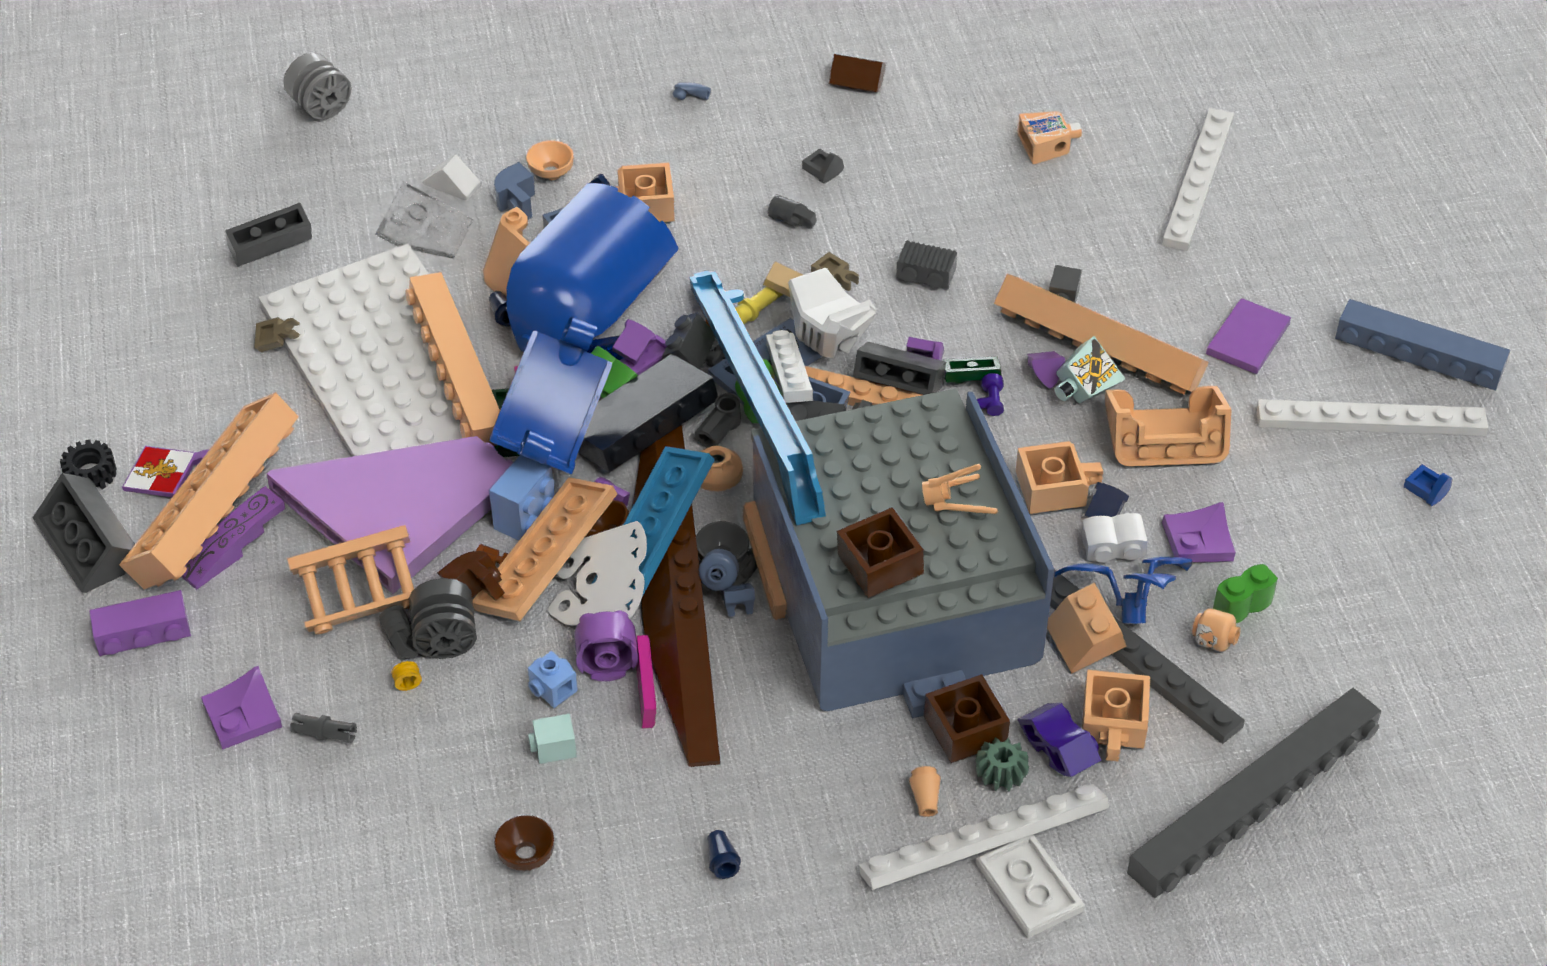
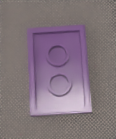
M1241 298L1208 345L1206 354L1257 374L1290 325L1291 317Z

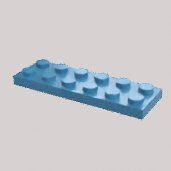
M665 446L623 524L638 521L646 534V556L639 566V571L643 574L645 582L643 594L715 461L709 453ZM633 530V533L630 537H634L635 539H637V535H635V530ZM638 547L631 553L634 555V558L637 557L636 551ZM596 574V576H595V578H594V580H593V582H592L591 584H593L594 582H596L597 577H598L597 574ZM633 580L632 584L629 587L635 590V580ZM633 599L625 605L628 610H630V604L633 602Z

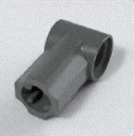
M724 393L716 398L715 408L695 432V438L702 446L706 448L718 446L730 430L736 429L740 425L741 410L738 396L732 393Z

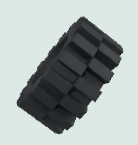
M85 440V444L81 445L79 441L76 442L75 448L71 445L67 448L68 453L63 452V459H60L62 473L90 478L94 485L101 489L106 488L105 482L111 484L113 482L112 477H116L117 468L113 453L106 443L101 445L99 440H95L94 444H92L91 440ZM87 464H97L96 466L89 469H80L82 466Z

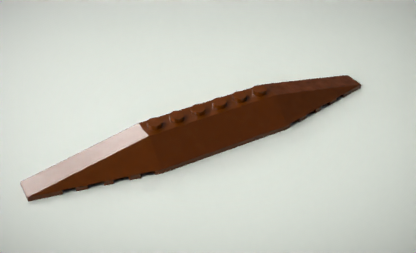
M682 425L641 451L632 507L665 446L685 449ZM691 504L643 594L641 604L644 635L649 637L652 666L655 674L658 676L661 691L667 701L669 713L677 729L678 738L688 766L697 767L720 765V754L702 585L699 577L696 533Z

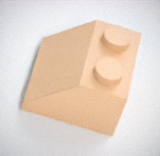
M1095 583L1068 595L1048 618L1047 629L1071 674L1126 647L1122 631Z

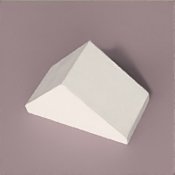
M457 154L437 165L423 180V184L466 201L481 186L479 179Z

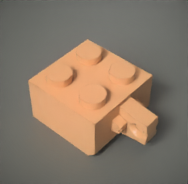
M669 163L622 166L617 170L618 186L616 187L618 192L630 198L634 195L650 207L648 211L659 222L662 220L664 222L675 221L674 194Z
M1069 441L1018 448L1016 474L1029 514L1084 507L1087 503L1089 486L1102 482L1103 469L1101 463H1080L1075 446Z
M1087 670L1082 729L1089 731L1098 744L1106 745V760L1119 761L1121 746L1144 749L1149 718L1150 676Z

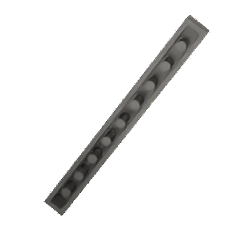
M1351 688L1130 855L1127 874L1154 899L1164 891L1166 893L1171 892L1178 885L1181 878L1187 874L1192 875L1196 873L1207 858L1218 856L1228 842L1232 839H1240L1247 832L1250 825L1256 821L1258 823L1262 822L1269 815L1271 809L1278 804L1282 806L1287 803L1297 789L1308 787L1318 773L1321 771L1327 772L1333 767L1339 757L1343 754L1346 756L1351 754L1361 740L1373 737L1379 729L1378 721L1382 710L1355 688Z

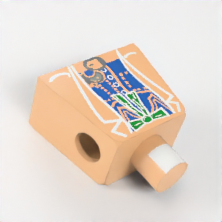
M1058 111L1019 114L1017 134L1032 164H1037L1068 154L1070 152L1071 139L1080 138L1082 130L1079 122L1066 124L1062 114Z

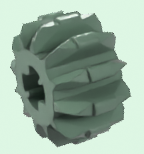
M995 737L992 744L984 742L981 751H978V754H976L977 777L982 778L984 786L993 784L995 791L1000 786H1004L1010 791L1012 784L1020 787L1023 778L1029 772V756L1026 751H1022L1021 743L1012 745L1009 737L1005 742H1000Z

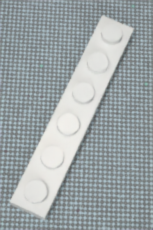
M778 330L774 331L773 334L766 335L767 349L785 403L813 401V390L794 333Z

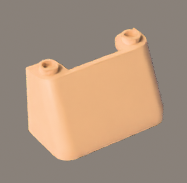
M518 207L502 215L483 269L486 285L494 292L501 291L506 296L511 268L520 253L530 244L523 237L522 230L528 225V219L526 214Z
M1202 386L1193 390L1189 397L1188 408L1134 410L1133 398L1125 390H1105V406L1114 455L1120 464L1124 466L1208 464L1221 462L1228 456L1230 450L1231 407L1218 386Z

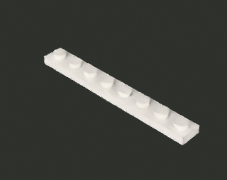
M1209 108L1164 234L1162 246L1184 251L1189 250L1233 122L1234 113Z
M1258 399L1257 403L1258 425L1262 428L1486 436L1488 432L1485 408L1267 399Z
M1094 784L1082 785L1076 790L1065 794L1052 795L1047 800L1032 805H1023L1018 810L1003 815H994L986 821L962 826L957 831L933 836L928 841L904 846L900 850L884 856L872 857L869 861L859 864L860 875L870 888L874 890L1109 808L1108 797Z

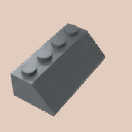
M62 473L32 518L80 591L87 593L126 574V571L119 564L135 543L90 478Z

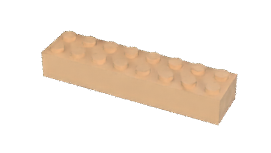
M276 392L252 402L240 410L121 561L119 566L143 589L155 585L159 587L171 579L175 581L186 572L187 568L185 565L202 551L203 547L201 544L204 540L210 538L218 530L219 526L217 523L220 519L225 518L234 509L233 502L247 492L249 489L248 483L263 471V463L266 459L271 458L279 450V442L292 433L294 430L292 425L299 416Z

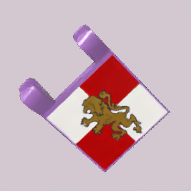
M145 446L122 486L123 491L173 497L187 479L193 466H197L209 450L190 452Z

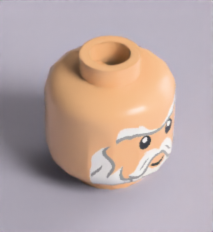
M1208 608L1196 616L1192 635L1196 636V641L1200 646L1224 652L1231 644L1235 645L1240 636V627L1236 626L1234 615Z

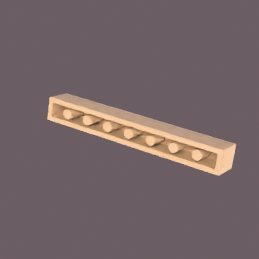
M442 272L409 277V289L405 291L408 305L413 306L415 323L421 325V337L423 342H427L429 345L430 360L436 362L437 377L439 381L443 380L446 399L452 401L453 416L455 420L460 421L462 438L477 436L485 443L489 442L493 446H498L490 442L489 439L500 409Z
M1010 274L1006 275L994 304L1002 307L1001 313L1013 318L1017 314L1026 318L1024 323L1039 329L1040 325L1050 328L1048 334L1063 340L1064 336L1073 339L1072 345L1079 347L1095 336L1111 359L1114 357L1122 361L1121 367L1136 372L1137 368L1146 372V378L1160 383L1162 379L1171 383L1170 389L1184 395L1187 390L1193 392V390L1198 388L1209 363L1206 360Z

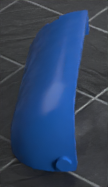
M587 183L520 253L511 268L507 284V313L512 332L522 352L525 351L533 331H538L560 341L570 316L596 326L597 330L594 337L602 334L618 320L679 250L669 228L663 220L659 222L648 211L650 207L634 195L630 198L618 192L617 187L599 183Z

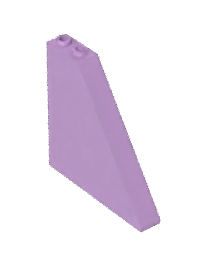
M477 436L274 469L267 473L269 489L334 545L406 525L411 542L405 543L403 551L412 578L491 510L489 490L512 465L513 461L504 459L497 453L492 444L489 442L485 443ZM387 549L375 552L374 561L380 582L394 594L401 586L392 553L388 552ZM358 557L352 558L354 562L364 569L362 560H358Z

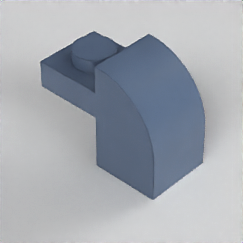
M517 162L497 174L494 181L496 204L500 212L508 208L511 210L518 207L526 214L527 219L532 218L530 197L535 195L534 176L520 162Z

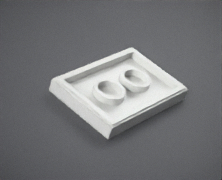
M1034 834L1007 843L976 858L977 867L1027 938L1084 912V903Z

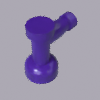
M995 373L987 374L981 379V386L983 391L988 393V397L978 398L977 401L981 409H987L989 415L999 416L1004 412V405L1000 402L999 392L1004 387L1003 377Z

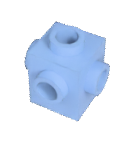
M551 651L544 657L536 659L528 667V686L531 692L536 697L541 696L553 708L577 692L576 672L566 659H560L554 652Z

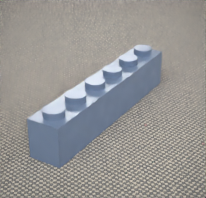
M1349 299L1339 319L1335 336L1337 340L1495 391L1505 370L1510 349Z

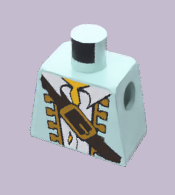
M1095 336L1081 344L1057 370V376L1062 383L1056 386L1054 390L1060 400L1066 401L1073 396L1076 402L1080 404L1124 381L1125 377Z

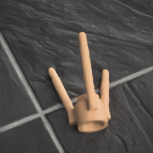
M980 464L922 482L926 506L934 505L935 511L953 510L984 514H996L998 512L997 508L945 503V500L951 499L950 487L980 478L979 474L965 476L980 470Z

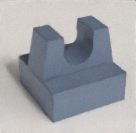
M751 583L732 585L721 591L729 617L735 616V606L740 603L745 605L746 614H753L755 592Z

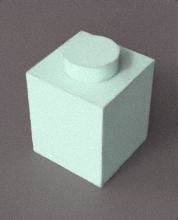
M570 714L532 720L534 733H529L528 739L531 752H537L539 764L577 757Z

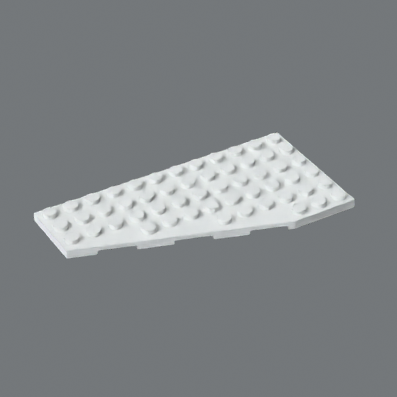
M408 243L259 297L260 305L269 320L277 317L283 321L293 318L300 323V325L292 328L300 336L296 339L285 338L284 345L352 457L462 439L460 421L455 420L453 416L452 401L446 399L443 380L439 381L437 377L436 362L430 360L429 345L427 342H423L421 325L415 323L413 306L408 305L405 291L409 289V277L428 274Z

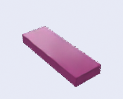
M640 635L636 639L638 651L636 671L642 728H653L656 717V699L650 641L648 635Z

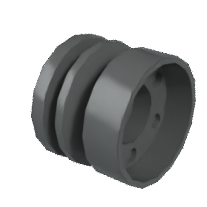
M432 579L420 584L411 592L409 609L414 648L420 654L436 659L454 658L466 653L474 646L477 635L472 592L466 584L455 579Z

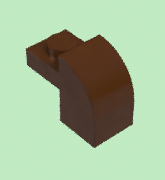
M471 551L460 555L437 572L440 578L455 579L466 584L472 592V598L481 590H484L495 601L505 594L499 585V582L502 581L501 573L489 555L484 551Z

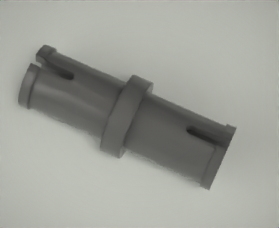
M295 713L291 720L304 724H290L292 733L313 735L318 740L323 741L329 738L352 743L356 736L344 731L357 733L355 723L331 720V717L321 715L319 718Z

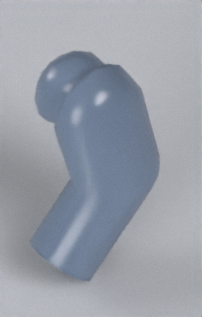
M689 82L677 83L673 91V96L679 100H684L686 94L707 100L711 94L710 87Z

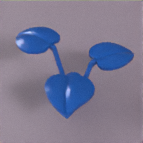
M1154 557L1142 560V563H1150L1148 573L1124 575V579H1138L1137 592H1125V598L1121 597L1113 571L1107 566L1086 563L1069 565L1056 571L1054 578L1071 570L1090 571L1106 575L1110 580L1116 597V606H1122L1121 622L1141 624L1146 623V606L1150 585L1153 584L1164 589L1169 582L1176 580V576L1154 573V569L1164 564H1173L1188 571L1192 566V559L1184 557Z

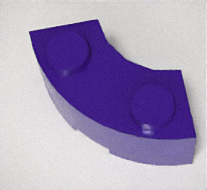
M1047 703L1017 719L1036 752L1038 753L1043 750L1050 759L1049 766L1058 773L1072 777L1101 761L1098 753L1099 746L1095 738L1090 735L1089 731L1083 730L1071 719L1069 711L1062 703Z

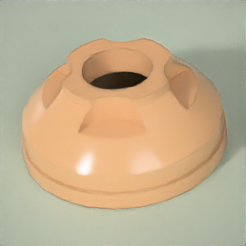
M550 140L535 144L528 150L526 156L530 171L541 178L556 180L566 174L572 168L574 159L573 151L567 144ZM547 167L558 168L556 170H544Z
M711 446L700 451L709 453L711 456L721 455L725 458L722 462L712 464L701 488L716 492L725 491L740 482L743 475V466L738 454L722 446Z

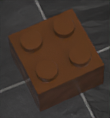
M893 507L837 531L838 556L868 598L924 574V549Z
M982 674L925 694L924 718L950 763L978 754L984 742L992 744L995 737L1000 742H1005L1008 738L1010 720Z

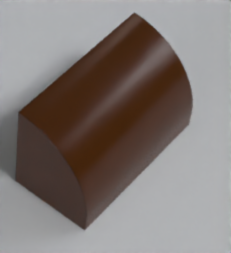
M834 54L829 84L878 92L884 78L886 63Z

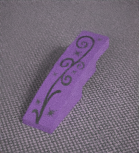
M266 486L261 488L218 524V530L201 544L203 547L202 551L185 565L187 570L181 577L197 590L242 558V548L264 533L263 524L286 509L284 501Z

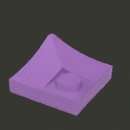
M1223 502L1195 511L1164 514L1162 525L1174 557L1192 559V562L1234 561L1236 552L1230 537Z
M259 666L253 667L243 676L223 688L201 697L222 749L282 727L281 719Z

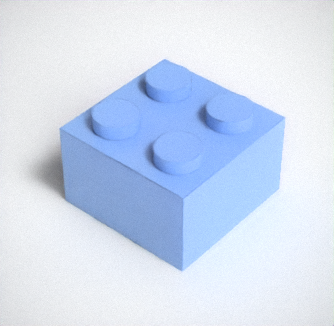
M522 455L512 463L489 490L495 530L516 540L522 538L555 495L552 466L541 464Z

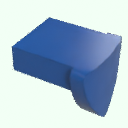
M1421 464L1405 479L1404 488L1425 500L1427 504L1434 506L1447 495L1452 486L1453 479L1445 473L1439 475Z

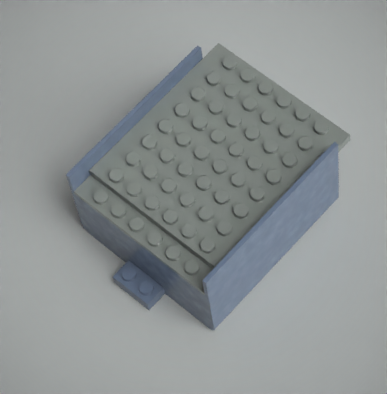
M957 388L795 421L813 454L826 513L825 517L814 518L812 522L796 525L783 488L778 460L762 428L751 430V440L753 443V500L756 502L787 603L786 615L819 706L823 711H833L903 695L913 719L924 716L926 693L981 674L987 676L1031 666L1041 661L1044 656L1055 569L973 391L967 392L966 408ZM980 464V470L965 475L979 474L980 478L950 487L951 499L945 500V503L997 508L998 512L996 514H984L953 510L935 511L934 505L926 506L922 482ZM893 507L924 549V574L868 598L838 556L837 531Z

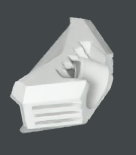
M827 268L790 279L788 282L796 336L798 340L804 342L808 347H811L824 357L834 359L837 348L848 353L874 320L876 308L871 303V300L859 303L850 297Z

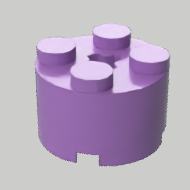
M618 610L594 614L586 613L580 617L579 624L574 632L576 664L579 671L591 674V679L597 681H614L626 676V671L631 667L633 669L638 663L636 630L626 612Z

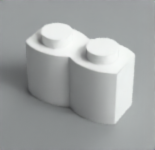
M1126 513L1114 517L1093 516L1083 519L1081 534L1088 561L1103 563L1115 558L1135 560L1146 555L1147 538L1140 514Z

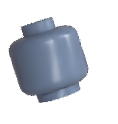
M714 549L708 552L703 557L699 566V577L702 583L714 591H723L731 587L736 581L739 572V563L736 557L730 551L724 549Z

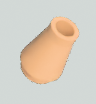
M922 766L915 768L911 772L912 776L909 778V783L918 806L919 815L923 817L934 816L938 813L937 805L941 777L937 774V770L934 767Z

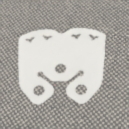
M638 521L600 532L581 541L569 557L573 558V565L568 569L561 567L557 575L562 579L571 577L584 562V558L590 556V560L577 573L576 591L583 598H587V602L581 604L580 600L570 590L562 591L548 607L552 617L565 625H578L580 617L586 613L594 614L620 610L626 612L628 618L635 614L640 605L645 584L644 576L639 571V566L644 560L647 551L646 534ZM633 530H635V535H637V539H635L634 537H630L633 533ZM638 547L636 551L637 557L634 558V555L631 553ZM591 573H596L598 576L596 582L587 584V576ZM633 580H635V590L629 587L632 584ZM633 599V602L630 604V610H628L625 605ZM562 601H570V607L566 611L559 610V604Z

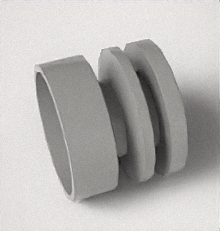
M316 52L306 53L296 58L285 72L283 80L284 89L287 94L300 104L309 115L319 120L329 119L343 110L350 99L352 91L349 79L323 55Z

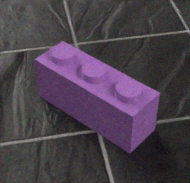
M181 590L89 610L93 638L99 656L116 654L126 650L175 641L191 636Z

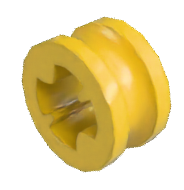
M413 661L401 662L394 666L391 671L394 685L401 691L412 690L419 686L422 681L419 667Z

